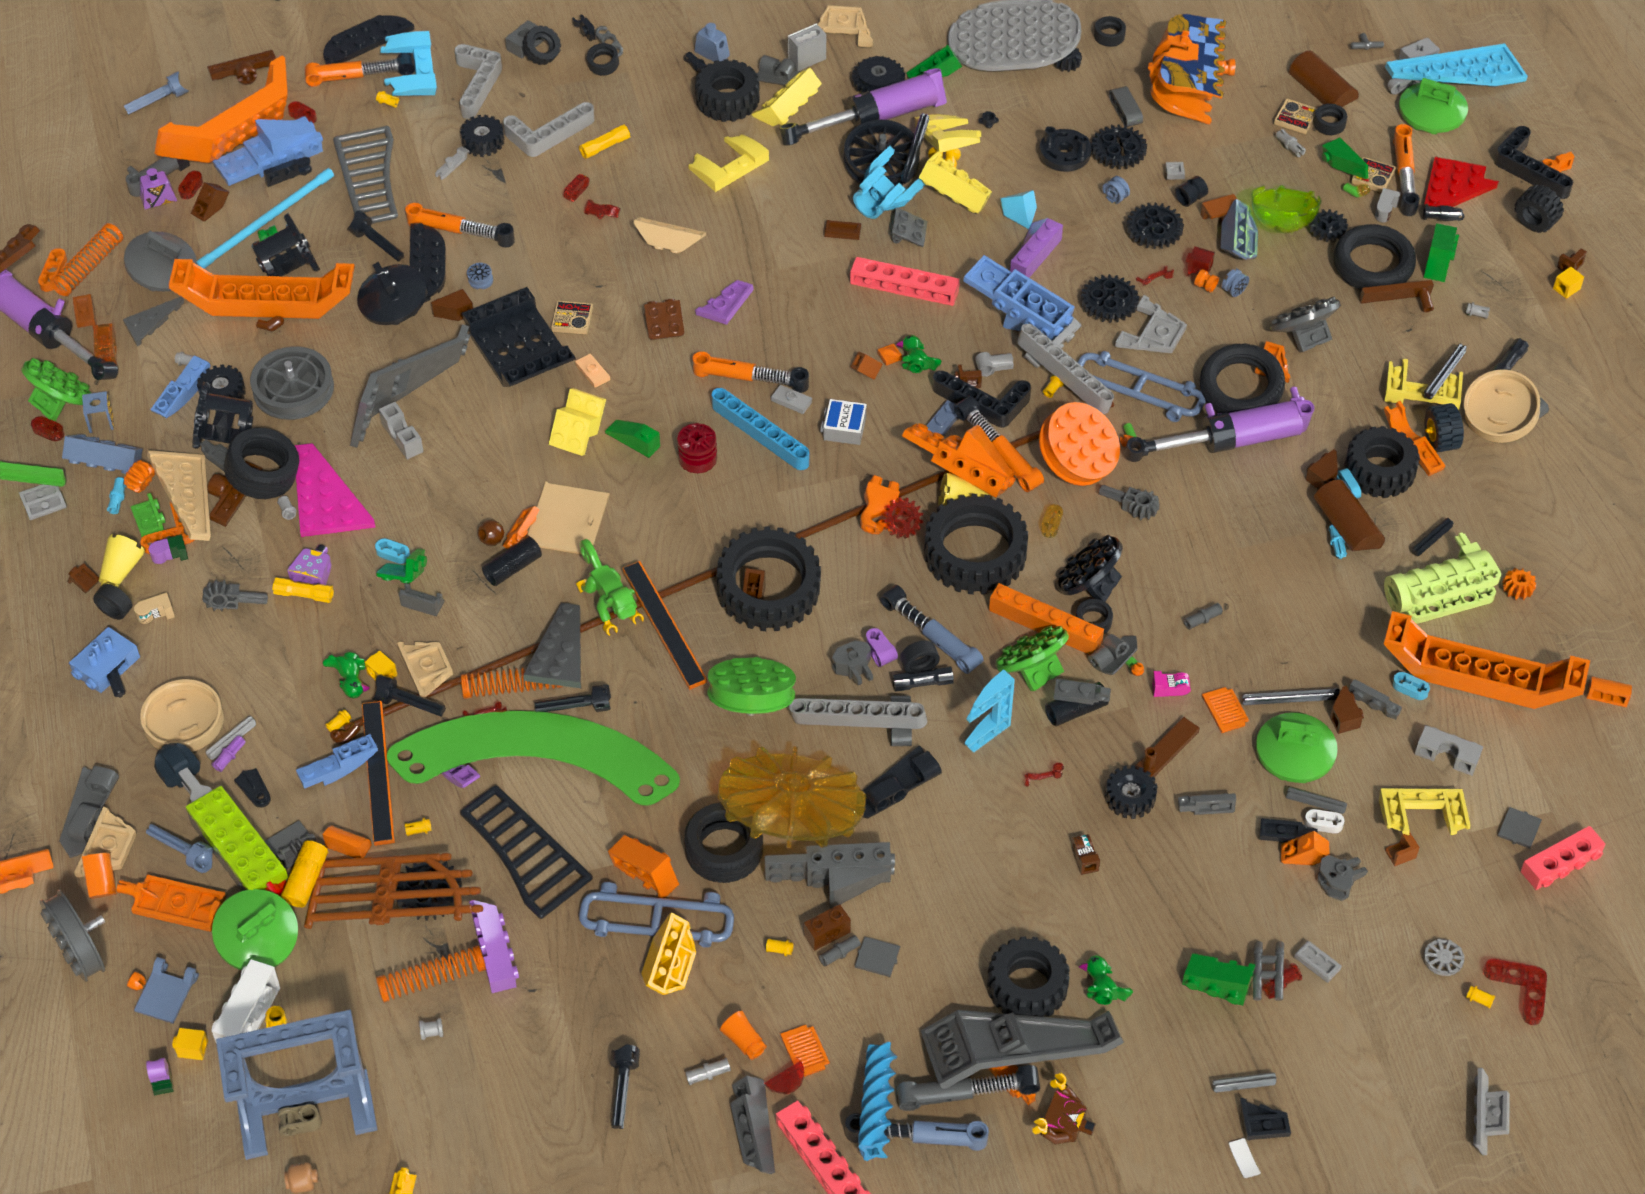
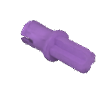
M238 735L227 748H222L221 754L211 764L213 768L222 772L227 764L236 758L235 754L245 744V740Z

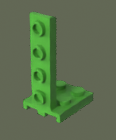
M0 461L1 480L59 487L64 486L66 483L63 469Z

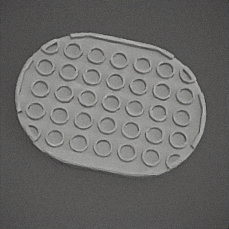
M1053 0L992 1L980 4L978 8L971 11L967 10L960 15L959 19L952 24L949 30L948 43L959 61L973 69L1003 71L1038 68L1063 59L1076 48L1081 38V22L1078 15L1069 6L1053 2Z

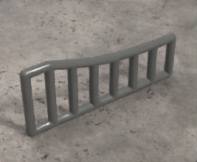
M383 126L335 136L333 141L354 215L359 210L365 213L389 207L390 213L370 217L372 224L398 218L390 181V161L394 142L390 127ZM383 133L386 136L384 139L342 147L341 142ZM386 145L385 151L348 159L344 155ZM384 158L383 164L350 171L348 169V165ZM383 171V176L357 182H352L351 177ZM384 183V189L360 194L355 193V189ZM386 195L387 201L359 206L358 201Z

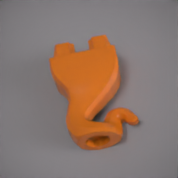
M873 475L867 484L864 493L866 508L860 517L861 528L870 534H880L884 527L888 531L892 530L888 520L881 519L876 523L872 519L892 511L900 494L899 483L890 481L888 488L881 486L882 478Z

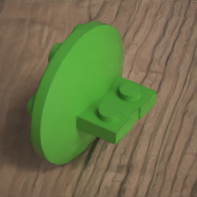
M1423 78L1421 83L1408 87L1402 93L1399 101V111L1404 120L1415 130L1438 134L1454 130L1462 125L1467 117L1468 104L1464 96L1456 90L1455 86Z
M32 358L30 361L24 362L21 371L35 387L28 400L34 407L42 411L51 421H56L65 403L83 405L82 395L91 394L88 384L80 382L76 374L72 372L66 373L54 367L55 365L50 361L40 362Z
M1048 626L1033 636H1023L1017 640V644L1014 646L1010 645L1002 649L1003 654L996 660L995 666L999 672L1003 669L1007 673L1021 671L1030 691H1035L1045 685L1050 679H1054L1064 672L1056 653L1067 642L1069 635L1062 626L1055 628Z
M1284 713L1271 718L1261 727L1257 736L1256 752L1265 769L1280 780L1307 783L1323 777L1331 770L1337 757V742L1328 726L1317 718L1303 713Z
M260 889L245 890L232 895L219 907L212 925V939L218 954L226 963L239 970H243L250 960L261 962L274 968L289 957L295 947L298 936L297 919L290 905L277 894Z

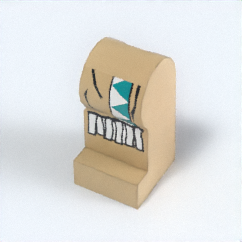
M167 593L140 601L134 607L136 618L142 624H147L153 619L166 616L167 620L175 617Z

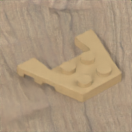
M828 5L818 23V26L824 32L849 35L859 34V47H873V39L870 36L861 7Z

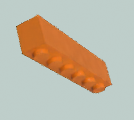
M1000 583L990 596L989 611L1039 633L1048 626H1052V628L1062 626L1069 635V639L1065 644L1091 655L1100 648L1103 642V628Z

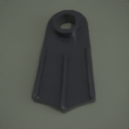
M256 768L247 771L243 770L234 779L235 784L254 806L263 808L270 803V794Z

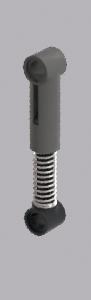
M1034 1065L1021 1066L1011 1076L1010 1074L1008 1076L1005 1074L1004 1077L997 1075L996 1078L995 1076L993 1078L989 1076V1079L985 1077V1079L981 1078L979 1080L977 1078V1080L973 1079V1081L970 1077H966L945 1090H942L938 1081L920 1084L906 1081L897 1086L899 1108L903 1111H913L923 1105L973 1099V1096L976 1094L979 1096L980 1093L983 1095L984 1092L985 1094L987 1092L991 1094L992 1091L993 1093L995 1091L998 1093L999 1090L1006 1092L1007 1089L1008 1091L1010 1089L1013 1091L1019 1089L1021 1094L1031 1095L1040 1091L1038 1068Z

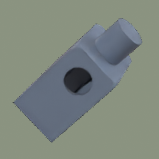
M708 23L697 34L695 52L713 62L727 59L730 53L725 33L717 30L714 23Z

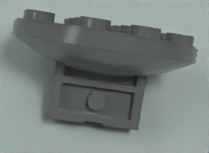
M150 230L148 233L135 237L127 245L124 254V266L132 280L150 291L165 292L172 291L168 285L174 259H193L195 264H197V259L193 249L181 238L173 234L152 232Z
M1334 296L1318 300L1314 305L1297 307L1292 309V312L1280 314L1276 319L1271 320L1270 328L1272 331L1292 332L1299 352L1307 351L1316 345L1333 340L1326 319L1341 306L1340 301Z

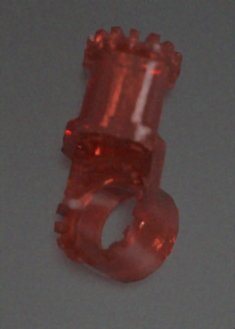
M591 199L585 204L584 213L595 215L598 219H603L605 215H611L610 217L613 215L614 218H618L621 208L614 205L594 203Z
M1291 963L1288 968L1284 969L1283 990L1288 984L1302 980V974L1299 972L1300 969H1297L1298 966L1294 963ZM1270 979V982L1267 981V984L1264 983L1262 986L1263 992L1269 999L1275 998V979Z

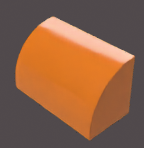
M1591 676L1587 699L1627 708L1631 697L1632 685Z
M334 826L328 827L323 833L326 848L353 858H364L372 846L371 840Z
M110 853L82 856L89 898L96 899L116 895L117 891Z

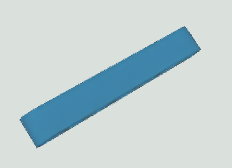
M716 388L712 391V408L714 411L795 469L805 470L809 467V449L726 389Z

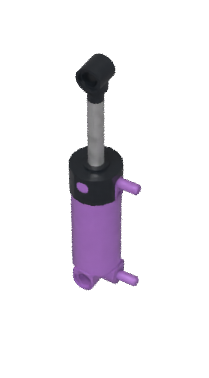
M930 69L924 71L923 75L850 96L847 99L848 110L802 125L796 123L783 124L779 127L783 145L795 144L800 141L799 139L802 138V135L852 120L856 128L867 121L889 120L929 106L938 107L946 104L947 99L943 87L941 69Z
M5 269L0 273V311L27 331L44 347L54 349L64 345L91 366L92 375L96 380H110L117 377L118 367L115 362L97 358L69 336L72 328L71 322L61 314L65 303L64 300L58 299L55 308L50 307L12 277L13 274Z
M1295 386L1290 388L1292 395L1290 401L1252 409L1215 414L1212 404L1207 403L1205 409L1208 416L1203 419V431L1147 442L1145 439L1132 437L1127 442L1125 457L1131 462H1138L1143 456H1148L1149 452L1206 442L1210 453H1216L1237 447L1301 435L1308 428L1315 409L1314 404L1311 401L1305 400L1304 397H1300Z

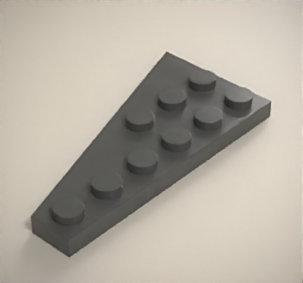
M561 603L524 673V681L581 689L580 605Z

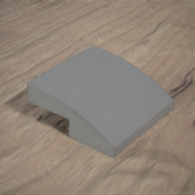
M42 484L19 492L30 521L67 508L58 486Z

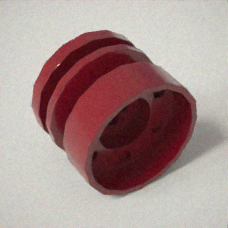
M694 423L683 427L678 433V460L684 470L699 474L711 470L716 465L717 438L715 431L705 424Z

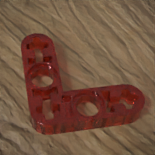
M1489 959L1483 969L1485 977L1493 981L1524 986L1523 1019L1529 1025H1538L1544 1015L1547 973L1545 970L1537 966L1500 959ZM1491 967H1495L1496 972H1492ZM1517 970L1521 976L1518 978L1513 977L1509 971ZM1534 975H1538L1539 980H1535ZM1529 993H1538L1540 995V999H1532L1529 996ZM1532 1007H1536V1008H1535V1015H1536V1017H1532V1014L1530 1013L1531 1010H1532Z

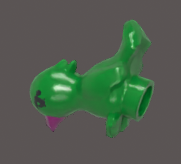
M907 335L896 344V346L907 352V355L903 356L902 362H907L902 364L903 369L910 370L913 373H920L928 369L935 371L941 365V359L926 355L922 350L924 349V344L915 335Z
M347 652L343 656L338 657L329 655L323 661L324 667L337 669L339 674L345 679L344 681H339V686L347 697L352 699L358 698L363 692L370 689L359 679L360 671L365 670L366 666L364 665V659L359 658L357 654Z
M1093 955L1089 957L1086 963H1082L1079 966L1080 969L1086 971L1092 977V986H1088L1087 996L1098 1004L1108 1005L1112 1000L1117 999L1125 1002L1133 994L1131 988L1117 986L1107 975V973L1112 974V968L1103 957Z

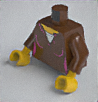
M1062 1073L1055 1074L1058 1082L1055 1079L1051 1080L1050 1085L1053 1088L1059 1087V1091L1056 1090L1045 1118H1039L1034 1121L1038 1126L1032 1128V1132L1034 1134L1041 1133L1040 1135L1055 1145L1076 1142L1079 1132L1092 1136L1096 1123L1085 1119L1087 1107L1069 1085L1066 1084L1065 1075Z

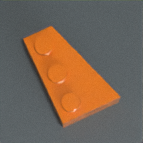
M624 835L608 851L614 866L632 879L635 877L639 878L644 882V888L647 890L652 888L658 892V898L665 899L679 885L669 856L654 850L650 845L646 846L637 839Z

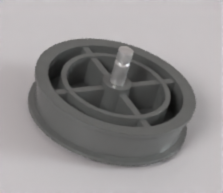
M285 347L272 351L257 362L250 377L255 403L264 413L278 419L294 420L313 415L329 402L334 391L330 364L323 355L305 347Z
M58 890L57 895L46 901L41 899L42 912L40 914L45 923H49L47 929L52 938L56 937L55 940L59 948L64 950L62 955L67 964L71 963L70 967L75 976L80 975L84 982H87L88 977L98 971L105 972L102 959L88 934L89 931L95 929L98 925L100 926L105 923L102 915L83 925L71 903L61 890Z

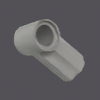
M982 352L975 358L977 368L981 370L983 377L992 375L994 371L1013 369L1014 366L1013 357L1010 353L991 356L990 353Z

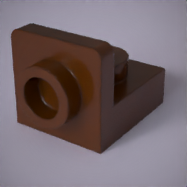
M1580 248L1576 254L1573 253L1570 257L1561 254L1557 267L1562 271L1570 267L1577 271L1584 264L1587 251Z
M958 364V369L954 371V376L976 388H981V370L963 371L962 364Z
M84 563L79 568L75 566L68 573L70 576L67 582L69 584L73 582L85 594L99 582V577Z

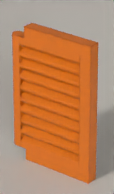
M1224 687L1202 694V698L1221 733L1244 727L1245 722L1249 721L1233 689L1227 690Z
M803 1025L780 1034L799 1079L825 1070V1065L830 1063L813 1026L808 1028L807 1025Z

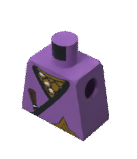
M151 168L147 170V175L140 177V197L144 209L177 201L173 187L164 171L157 172L156 169Z

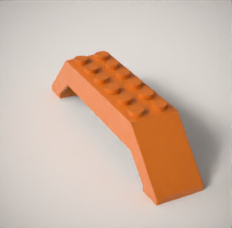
M282 55L270 62L264 88L203 125L195 127L175 125L170 122L158 129L155 154L163 157L210 163L215 159L218 160L226 152H231L236 146L243 144L244 141L252 136L255 137L258 134L255 120H282L287 99L285 57Z
M174 259L168 286L169 289L211 316L271 318L281 316L283 318L320 319L350 294L355 265L336 263V267L321 278L214 275L193 263V259Z
M1392 611L1384 645L1413 676L1425 682L1532 709L1577 697L1584 693L1590 660L1570 655L1569 659L1542 664L1427 635L1411 619L1412 616Z

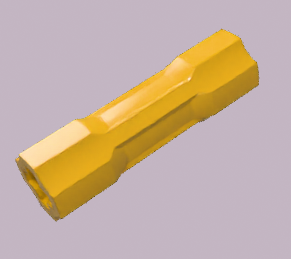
M625 124L594 140L580 145L579 150L584 159L589 158L616 143L630 138V132Z
M280 577L275 578L272 588L273 594L299 596L331 603L334 595L333 586L296 582L292 579Z

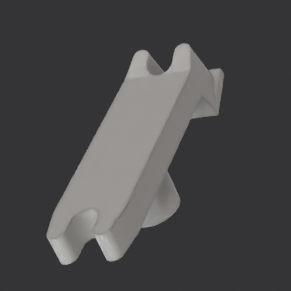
M462 146L457 148L456 154L453 157H447L445 159L446 163L436 171V177L440 175L441 180L446 178L467 159L469 150Z

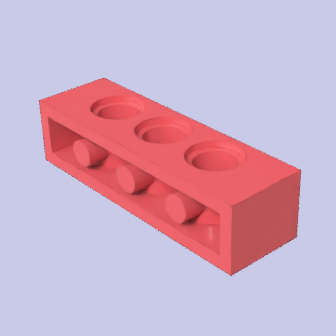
M1588 826L1525 860L1520 872L1535 890L1541 887L1546 888L1559 877L1560 879L1565 878L1570 871L1583 868L1591 860H1598L1603 855L1605 842L1591 826Z

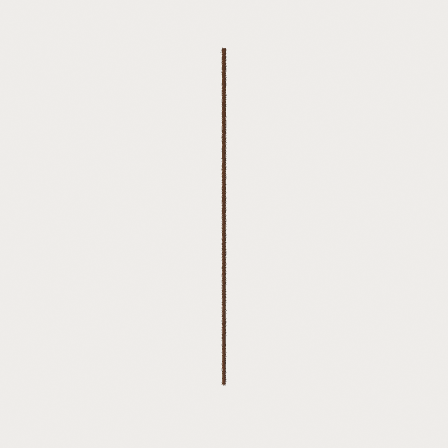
M1040 430L1010 443L1015 448L1039 439ZM944 470L899 490L898 498L943 479L944 474L951 472ZM866 504L796 533V538H806L862 514ZM718 567L661 590L658 593L662 599L717 575ZM639 600L635 601L637 605L636 609L641 608L642 605L639 602ZM614 611L609 612L610 620L618 617ZM600 617L581 624L580 632H585L604 622H602ZM540 642L465 673L467 674L468 681L471 680V673L476 678L477 672L481 676L484 671L488 673L490 670L493 671L535 653ZM461 676L442 683L425 698L427 699L460 685ZM399 701L383 708L384 716L410 705ZM363 717L343 725L345 731L353 723L358 727L363 726Z

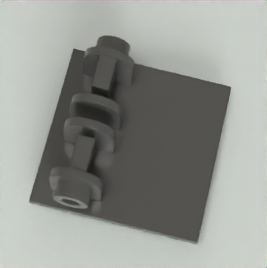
M897 207L892 229L893 242L898 244L902 239L924 247L928 221Z
M297 821L264 842L287 870L294 866L303 842L307 840L315 842L316 838L312 833H308L300 821Z

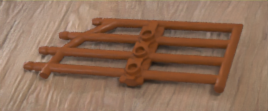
M450 853L325 860L311 893L304 927L311 929L313 922L356 919H369V924L384 925L389 923L390 918L448 914H454V920L461 921L462 914L483 912V905H462V896L480 894L481 888L459 887L455 878H468L473 873L469 869H463L462 871L448 870L439 863L441 860H451L452 856ZM426 862L436 870L400 873L401 865L405 863ZM381 865L377 875L323 878L326 868ZM446 879L450 888L396 891L399 881ZM377 883L375 892L320 895L321 886ZM453 896L454 906L392 909L394 899ZM373 901L372 909L368 911L316 913L317 904Z

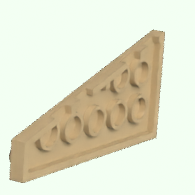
M148 450L147 457L191 540L210 541L211 532L205 455Z

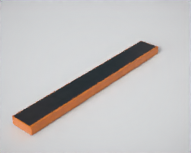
M638 561L623 567L625 577L635 591L639 602L688 689L691 690L707 683L705 674L642 563Z
M382 701L363 703L365 736L370 734L378 748V751L367 760L374 846L395 843L383 704Z

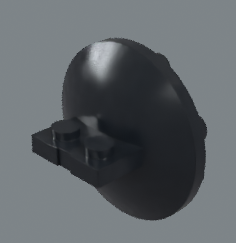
M379 262L373 264L375 272L363 282L357 296V304L362 315L368 321L379 325H398L415 316L423 306L428 293L427 283L422 273L416 268L404 264L389 265L383 268Z
M1106 535L1099 540L1094 538L1078 554L1070 556L1066 560L1067 565L1057 574L1059 577L1057 582L1058 589L1064 595H1074L1088 590L1094 599L1106 602L1112 593L1111 591L1122 578L1121 574L1114 567L1123 550V545L1119 539L1110 535Z

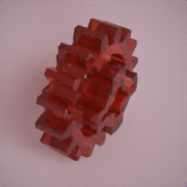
M899 497L896 501L892 500L890 505L884 507L887 512L882 513V516L886 517L882 523H887L888 526H886L885 530L890 529L891 536L897 534V539L902 536L904 539H907L909 534L914 536L916 535L915 531L921 529L918 524L923 523V520L919 518L923 513L918 512L921 507H915L914 500L909 503L908 497L904 498L903 501ZM900 516H901V517H909V518H907V519H905V520H904V519H897V518L900 517Z

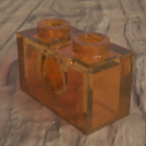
M112 323L94 325L95 356L103 358L105 361H113L117 365L116 335Z

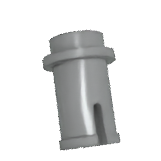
M1474 302L1472 304L1468 303L1466 308V314H1469V316L1475 315L1485 319L1488 318V312L1490 311L1489 307L1475 305Z
M184 352L176 353L175 363L178 366L188 365L193 356L184 354Z
M287 496L280 497L277 503L282 510L283 518L287 520L295 518L297 510L291 505Z

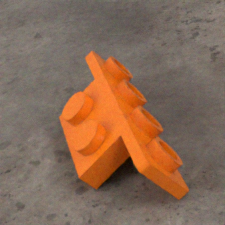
M46 849L0 861V894L16 888H26L34 884L33 873L52 869L54 865L49 850Z

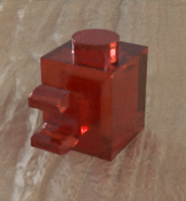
M1194 247L1192 253L1189 252L1186 263H1188L1187 276L1190 277L1191 273L1198 274L1202 269L1208 271L1209 274L1213 266L1215 252Z

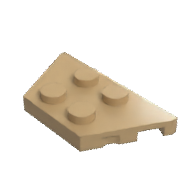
M404 642L397 643L419 696L427 697L453 675L452 668L440 642H415V645H404Z
M103 807L82 856L110 853L112 869H122L137 835L136 831L131 826L124 824L123 820L118 816L115 817L110 813L108 808ZM82 856L74 872L76 877L85 876Z

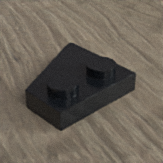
M1240 1098L1239 1104L1246 1140L1290 1137L1291 1129L1286 1112L1277 1109L1273 1110L1263 1104L1258 1106L1247 1102L1245 1098Z

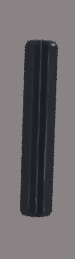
M1445 518L1412 547V554L1420 556L1453 527L1454 522L1449 518Z

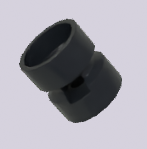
M1200 176L1192 177L1175 189L1177 200L1185 207L1192 205L1197 199L1200 200L1208 194V186Z

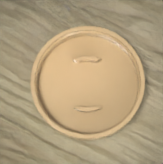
M1494 370L1487 372L1474 380L1465 394L1464 413L1466 421L1472 431L1485 440L1498 443L1518 440L1527 435L1539 419V392L1529 378L1516 371Z
M181 679L168 682L155 689L145 700L141 709L140 719L147 740L155 748L161 749L164 745L170 743H180L188 747L192 752H195L207 746L219 734L224 721V713L217 693L210 686L197 680Z

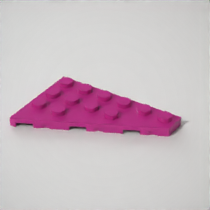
M313 443L294 445L299 454L296 483L301 537L376 528L372 516Z

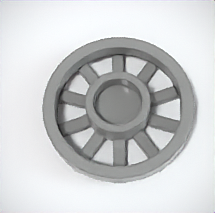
M1439 938L1427 945L1424 952V962L1435 974L1451 976L1461 970L1464 964V954L1461 947L1451 940ZM1431 948L1436 953H1429L1428 951ZM1428 956L1435 957V959L1429 961ZM1453 959H1459L1460 964L1455 962ZM1436 963L1437 965H1439L1438 969L1435 968L1432 964ZM1450 964H1453L1457 968L1451 970ZM1447 967L1448 971H1441V968Z

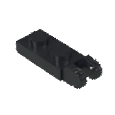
M310 158L293 159L264 170L265 184L267 187H270L296 176H305L311 173Z

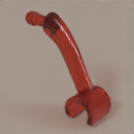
M1164 266L1162 271L1149 275L1145 280L1137 277L1136 281L1146 286L1152 280L1162 275L1165 279H1171L1174 275V269L1167 271L1168 266Z
M497 702L494 707L478 710L472 715L490 712L501 713L507 711V707L501 709L502 703ZM463 711L464 716H471L467 711Z
M1055 763L1052 771L1039 774H1025V786L1028 787L1030 785V780H1041L1049 777L1061 778L1063 775L1061 771L1064 770V765L1062 763Z

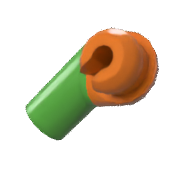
M1131 423L1123 426L1126 434H1124L1123 438L1120 437L1119 439L1124 447H1126L1130 438L1137 437Z
M1131 656L1125 663L1131 668V673L1134 676H1141L1144 673V665L1139 663L1134 657Z

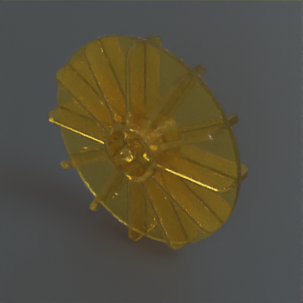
M793 746L792 755L770 754L764 747H758L756 756L745 759L735 756L731 759L730 767L724 771L719 780L718 799L726 809L725 818L729 822L739 821L751 828V838L756 839L764 833L786 839V848H791L792 840H815L823 848L827 847L829 838L839 835L850 837L854 834L855 827L860 823L865 813L866 794L857 785V775L855 772L844 773L831 766L832 757L826 755L820 761L798 756V747Z

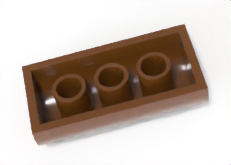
M1311 50L1300 54L1290 66L1289 74L1323 105L1336 104L1343 107L1359 97L1358 90Z
M1340 479L1330 481L1315 493L1314 499L1352 551L1380 549L1385 542L1384 535L1345 481Z

